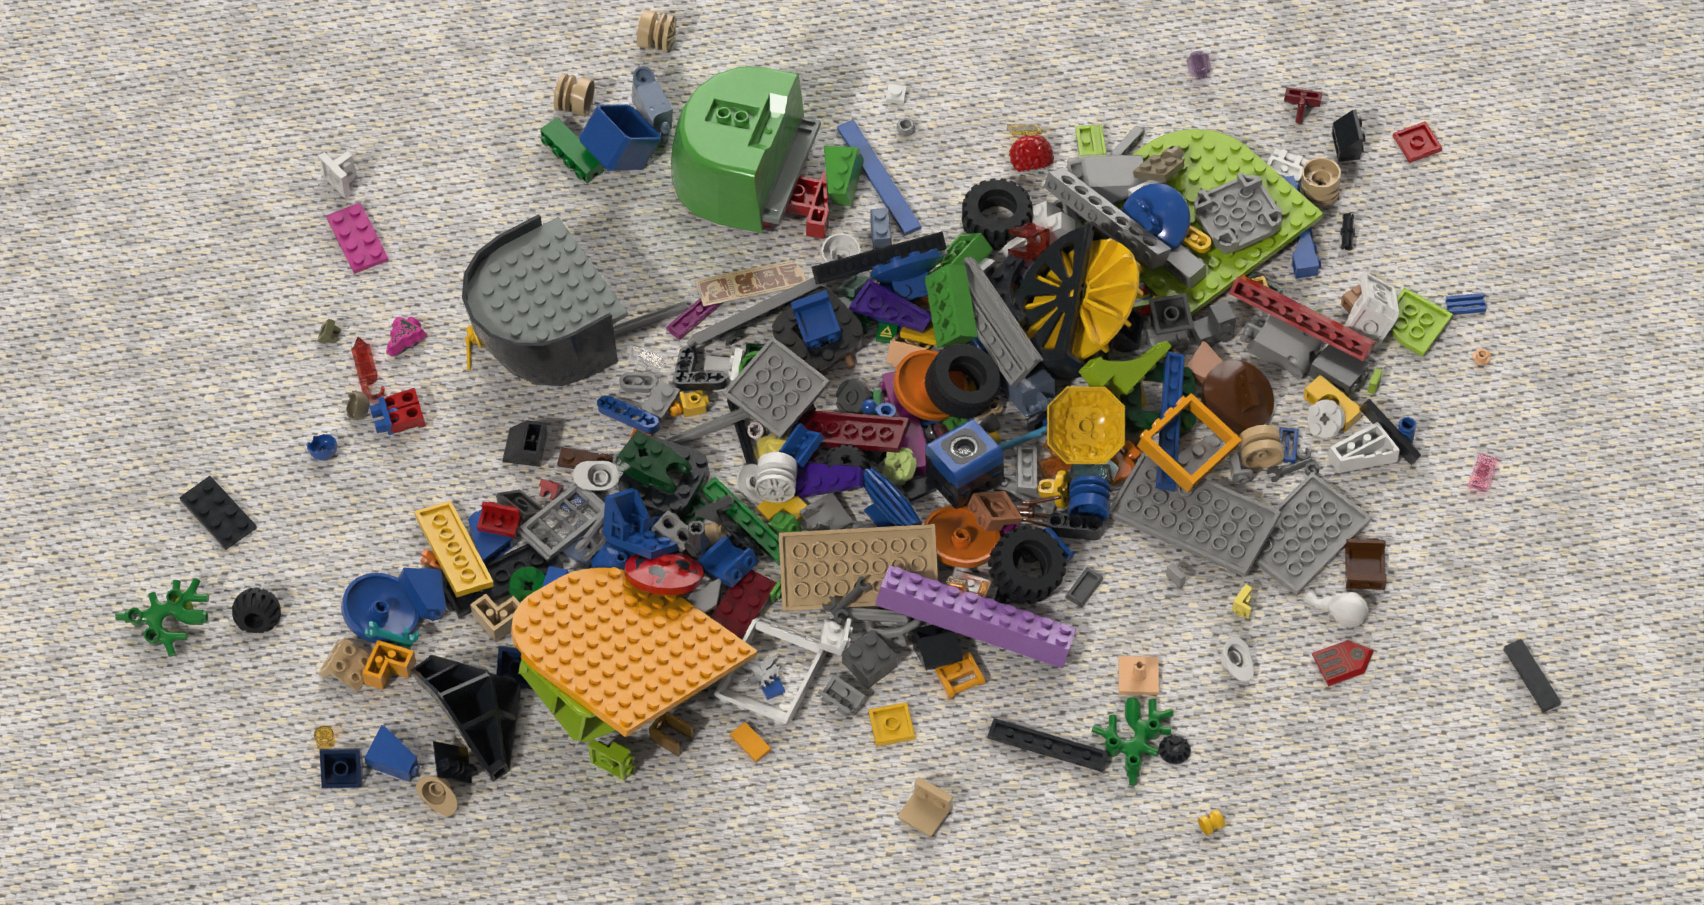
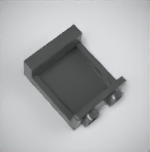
M1328 344L1311 364L1308 376L1316 379L1319 374L1345 389V394L1348 397L1351 393L1354 394L1358 390L1361 381H1366L1370 374L1368 372L1370 364Z

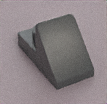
M730 493L696 509L695 513L699 517L722 525L723 520L718 510L725 511L731 508L734 499Z

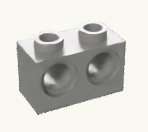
M667 510L651 531L660 537H667L670 541L678 543L676 552L684 553L686 551L684 543L688 540V525L684 524L677 514ZM664 524H669L671 529L666 528ZM678 536H683L686 541L680 540Z

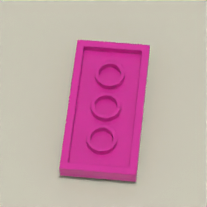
M361 203L326 215L329 225L354 274L389 261Z

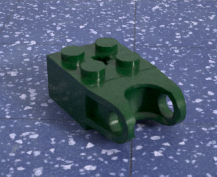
M638 429L616 457L617 470L648 487L652 486L667 493H675L677 490V485L668 477L670 473L680 472L688 474L692 470L690 463L685 458Z

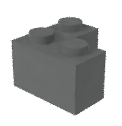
M1225 300L1210 305L1208 317L1193 322L1194 329L1190 330V333L1198 348L1203 341L1210 347H1213L1216 343L1228 342L1234 337L1236 316L1228 301Z

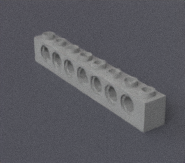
M1064 167L1048 173L1043 186L1046 190L1088 222H1095L1130 249L1137 259L1150 269L1166 264L1171 251L1169 246L1153 234L1147 232L1145 228Z

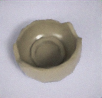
M352 391V393L348 394L350 399L346 407L347 416L352 420H360L368 414L369 399L364 393Z

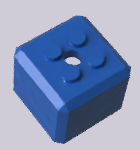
M628 104L597 105L579 135V140L607 171L642 170L661 140V135L634 107Z

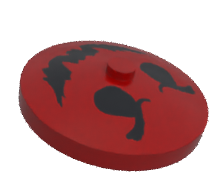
M676 551L654 559H648L635 554L625 564V578L631 585L645 592L659 595H678L693 591L701 585L703 581V567L694 558Z

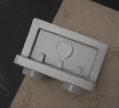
M660 380L657 386H653L648 400L643 401L640 409L658 417L659 421L662 422L670 407L673 406L680 395V389Z
M833 674L824 690H819L818 694L823 696L821 698L822 701L830 706L832 703L838 706L837 711L844 716L848 714L855 716L867 698L865 694Z

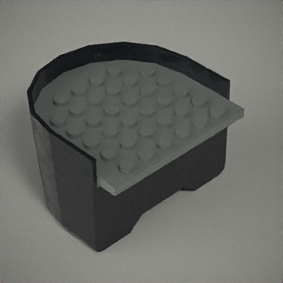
M538 214L499 234L475 253L464 272L462 300L480 343L510 373L533 384L536 383V385L564 386L584 380L618 362L613 324L626 318L628 312L559 217L542 225L541 216Z

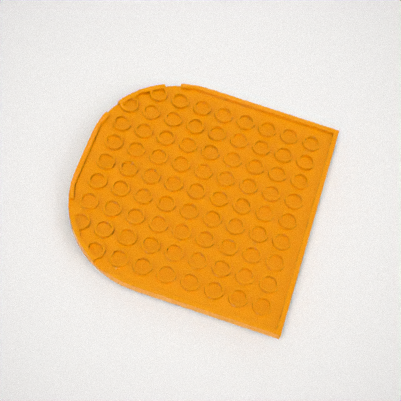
M615 567L578 570L554 580L527 596L519 604L511 625L514 647L518 648L521 658L533 670L624 737L629 736L754 659L758 652L681 596L659 595L642 591L627 581L625 570Z

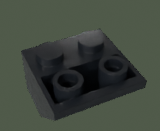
M1356 109L1351 110L1333 122L1331 133L1338 162L1360 160L1361 153L1364 152L1365 132L1361 131L1362 119L1361 116H1358Z
M526 420L511 427L502 461L505 463L540 467L548 435L546 423Z
M933 624L911 630L913 650L926 671L963 661L955 632Z

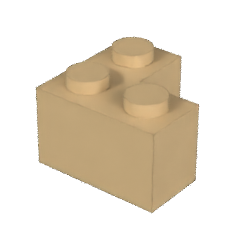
M485 594L470 604L472 616L491 638L497 642L511 632L513 616L520 602L512 596L497 607L490 597Z

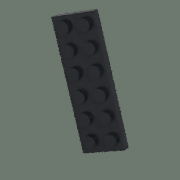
M547 537L541 540L550 549H553ZM528 543L485 564L493 580V587L456 597L449 582L443 584L444 594L458 618H461L471 613L470 604L485 594L493 602L509 595L510 577L516 570L522 567H535L543 572L545 576L549 566L564 567L558 555L547 561ZM525 581V587L532 584V582L528 583Z

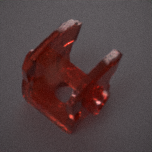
M1026 223L1022 227L1009 229V234L1027 239V245L1008 249V254L1025 260L1038 258L1050 246V230L1034 223ZM1038 235L1040 236V239H1041V240H1040V243L1037 242V240H1036V237H1037Z

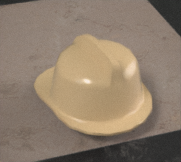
M434 775L424 776L418 780L416 784L418 796L434 811L444 816H451L456 812L458 801L447 779Z

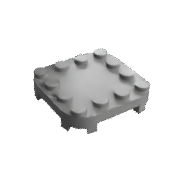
M1244 172L1237 174V179L1206 192L1202 189L1198 192L1194 202V213L1197 220L1210 237L1213 245L1221 250L1223 254L1239 251L1273 236L1282 229L1281 208L1276 206L1258 175L1254 177L1252 175H1244Z

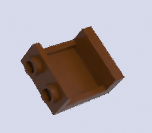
M1359 538L1346 540V589L1385 590L1387 574H1385V540H1364Z

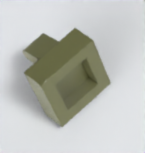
M328 319L321 326L317 342L325 344L326 342L336 343L339 338L333 335V333L339 334L341 332V329L335 325L336 321Z

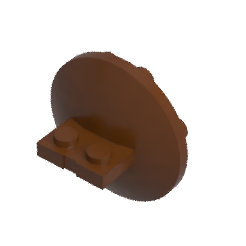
M1241 360L1224 361L1211 369L1204 379L1202 386L1203 404L1235 434H1241L1250 427L1265 425L1270 419L1274 408L1273 390L1266 376L1252 364Z

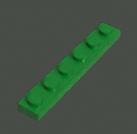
M716 477L701 488V492L711 502L731 493L734 502L731 504L732 507L722 512L742 529L751 540L756 542L773 561L780 565L779 536Z

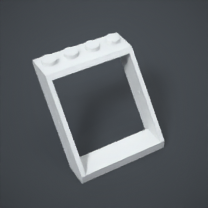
M757 617L752 620L742 639L750 645L756 631L760 630L817 653L788 712L786 713L726 689L736 670L721 679L714 696L718 697L721 702H731L736 704L741 710L747 711L749 709L754 711L755 715L759 717H769L773 719V722L784 725L793 720L828 651L819 649L820 640L767 619Z

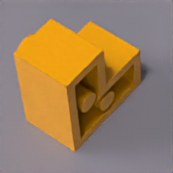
M377 640L362 672L364 683L383 690L390 674L409 679L412 673L411 669L416 664L414 651Z

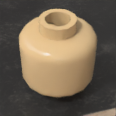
M716 522L705 525V534L710 540V544L705 548L709 550L721 537L726 536L722 525Z

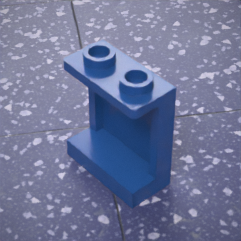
M827 290L791 302L807 349L818 348L823 343L828 341L835 342L842 337V332L830 303Z
M727 536L721 537L719 541L697 560L702 565L704 574L715 580L719 578L722 583L733 587L759 563L751 548H747L745 551L733 546Z

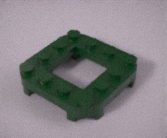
M1156 362V367L1147 372L1142 381L1163 383L1164 363ZM1184 367L1182 397L1184 396L1185 398L1190 393L1193 395L1196 393L1195 379L1189 367ZM1141 382L1133 386L1134 390L1128 395H1120L1121 403L1125 406V425L1135 434H1138L1139 431H1145L1146 429L1149 431L1152 429V424L1160 418L1161 412L1141 410ZM1187 407L1181 411L1179 438L1188 434L1196 423V416Z

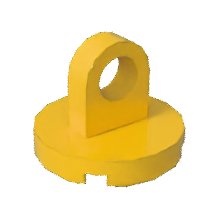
M1059 470L1055 479L1041 480L1037 484L1039 496L1046 498L1060 495L1061 498L1055 500L1056 507L1060 509L1067 508L1070 501L1069 485L1072 481L1070 472Z

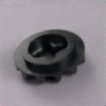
M1171 734L1168 737H1164L1159 744V754L1167 763L1181 764L1190 756L1191 745L1181 735L1173 736ZM1171 745L1174 747L1179 746V752L1176 750L1171 751Z

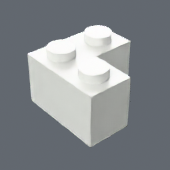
M1045 201L1033 206L1032 239L1041 245L1048 247L1061 236L1075 230V219L1061 212L1060 208L1050 202Z

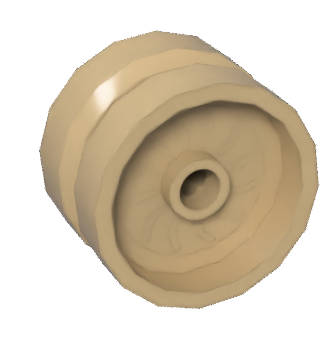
M1257 425L1244 430L1239 435V438L1242 439L1239 443V448L1241 450L1242 463L1245 467L1253 470L1270 468L1278 465L1284 459L1280 431L1272 425Z

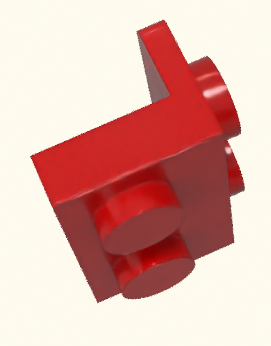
M483 501L477 531L515 538L521 521L520 509L511 505L504 506L495 502Z

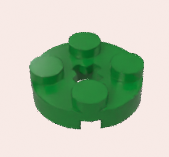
M522 567L516 570L511 575L508 589L510 596H514L521 603L527 596L542 588L545 575L535 567ZM525 581L528 583L532 582V591H525L523 589Z

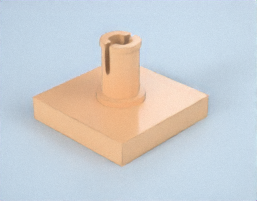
M1119 656V694L1158 695V657Z

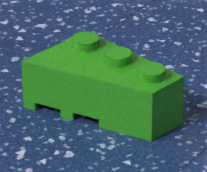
M824 146L828 193L835 205L852 206L864 158L858 147Z

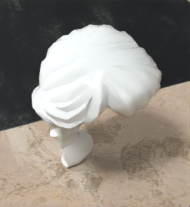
M1309 592L1304 596V603L1313 605L1316 609L1329 610L1335 620L1343 627L1353 628L1359 626L1368 615L1367 603L1355 592L1337 593L1335 596L1325 597L1320 600L1317 599L1316 594L1313 592Z

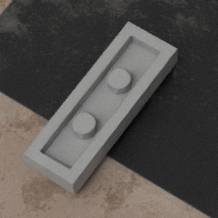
M1018 446L1017 493L1036 494L1037 447Z

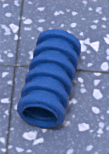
M1404 417L1399 421L1398 430L1411 444L1414 440L1416 421L1411 417Z

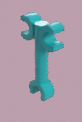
M369 621L368 627L372 630L365 628L366 637L372 638L377 635L397 642L396 646L411 650L413 642H416L419 638V631L416 630L413 635H410L408 627L404 630V636L378 628V624L373 621Z

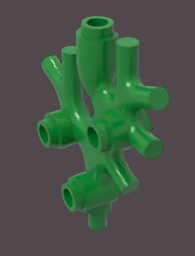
M193 578L185 592L180 590L181 581L173 580L172 589L166 595L168 602H159L156 592H151L148 594L151 603L148 609L139 610L138 608H131L126 610L125 613H116L115 619L131 623L136 627L142 626L144 623L148 624L149 628L144 632L145 640L153 646H158L161 643L164 644L168 657L176 655L173 642L176 640H187L188 633L167 632L162 627L163 619L166 616L172 615L180 622L189 625H203L207 623V611L203 609H186L185 604L187 602H209V594L196 593L201 582L196 578Z
M1131 697L1125 702V718L1135 733L1131 740H1123L1117 735L1116 715H1109V726L1107 728L1094 725L1091 731L1106 739L1105 751H1109L1108 756L1115 757L1120 753L1126 755L1125 771L1131 786L1137 785V777L1140 776L1141 755L1147 753L1156 757L1159 749L1148 745L1147 739L1155 740L1160 735H1171V727H1161L1160 721L1174 716L1173 711L1168 709L1158 712L1156 699L1148 700L1149 719L1147 721L1141 720V704L1137 698Z

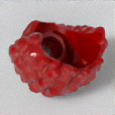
M1024 135L1019 137L1009 150L1010 163L1018 172H1021V170H1037L1040 167L1046 168L1053 164L1054 160L1053 151L1050 148L1051 145L1041 135Z

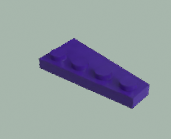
M868 279L849 306L851 311L921 333L925 331L932 321L931 314Z
M810 462L806 463L804 467L797 466L794 496L805 498L863 488L864 470L861 467L833 465L828 468L827 464Z

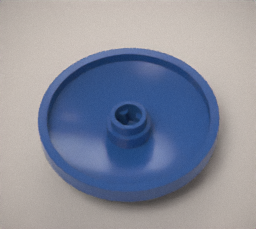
M369 573L356 578L346 588L341 602L342 616L350 630L358 637L375 644L377 640L389 644L397 642L377 635L372 638L366 637L365 628L372 630L368 628L369 621L376 622L378 628L404 636V630L407 627L409 628V634L413 632L420 616L398 578L385 573Z

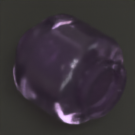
M1203 51L1192 52L1186 60L1189 74L1194 77L1196 76L1197 79L1207 77V74L1212 70L1209 55Z

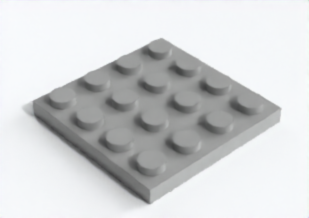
M772 336L726 388L723 395L781 440L829 386L830 380Z

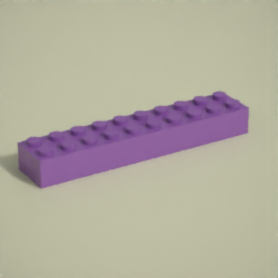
M890 565L880 586L875 605L1060 668L1064 667L1076 632V628L1068 624H1061L1050 618H1044L1032 612L1023 611L1011 605H1005L973 592H967L955 586H949L937 580H931L919 574L910 573Z

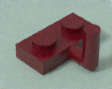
M1286 87L1284 102L1293 105L1298 104L1296 123H1303L1305 105L1308 107H1320L1323 92Z

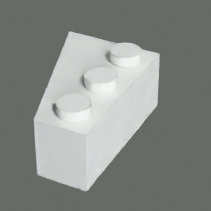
M1376 422L1331 446L1328 460L1338 473L1397 462L1400 450L1379 422Z

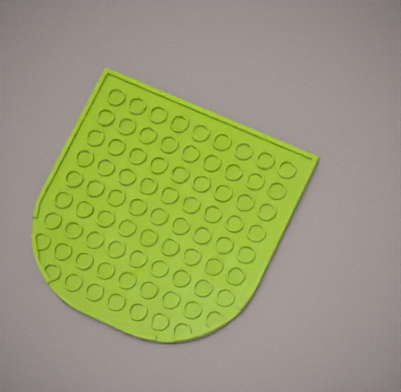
M1202 129L1180 130L1162 135L1145 144L1132 155H1142L1145 162L1152 155H1161L1170 146H1178L1182 149L1184 156L1181 159H1185V167L1171 177L1166 184L1182 194L1190 210V225L1204 234L1206 232L1194 213V202L1198 192L1202 189L1207 192L1237 179V174L1243 172L1244 175H1252L1254 177L1258 175L1262 179V184L1276 206L1281 208L1282 229L1273 236L1229 254H1223L1221 250L1213 245L1212 241L1211 249L1206 253L1201 254L1190 249L1194 256L1201 258L1206 264V276L1191 289L1166 270L1164 264L1150 269L1141 262L1140 265L1144 266L1145 270L1139 276L1146 289L1158 297L1186 293L1191 316L1233 286L1236 277L1249 274L1323 218V212L1242 142L1220 132ZM1128 198L1114 206L1121 210Z

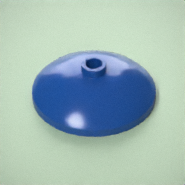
M606 541L601 549L592 556L591 568L615 567L625 570L627 560L636 553ZM623 557L624 560L620 561L618 560V558Z

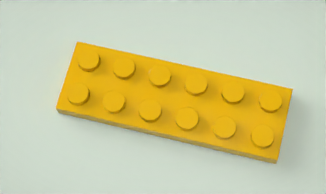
M451 501L414 511L415 518L456 597L493 587V580Z

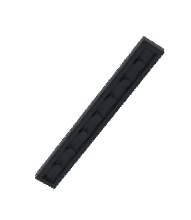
M941 231L815 265L811 268L815 283L818 285L873 270L872 267L888 264L891 262L890 259L901 256L903 259L909 257L908 254L911 252L919 251L922 254L935 248L939 252L946 250L947 247L943 232Z

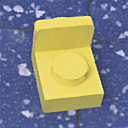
M1247 584L1244 585L1234 599L1232 610L1237 616L1249 619L1252 608L1248 605L1253 596H1251L1252 587Z

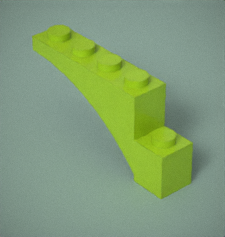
M1168 341L1157 343L1146 353L1130 361L1103 360L1102 357L1089 360L1078 372L1089 387H1106L1108 385L1116 396L1121 394L1128 395L1134 390L1133 386L1141 382L1145 378L1144 375L1156 367L1155 363L1163 359L1172 346Z

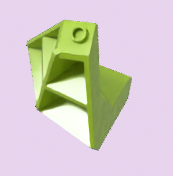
M521 659L519 674L524 677L573 740L585 743L616 731L538 674Z

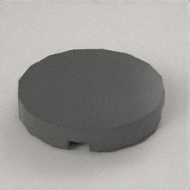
M859 379L845 380L836 392L837 408L841 413L862 414V403L870 399V391L866 383Z

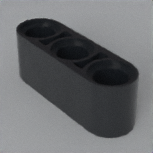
M1053 512L1047 517L1048 527L1058 537L1096 541L1102 536L1103 522L1098 517Z

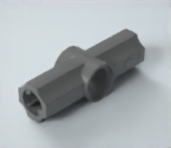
M692 521L688 524V540L684 543V546L689 552V556L698 560L705 554V547L710 544V540L705 534V524L701 521Z

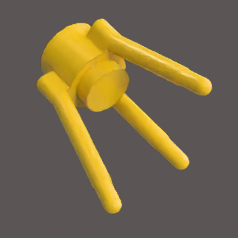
M472 325L467 327V336L465 337L468 371L471 370L470 343L478 344V347L482 348V344L477 338Z

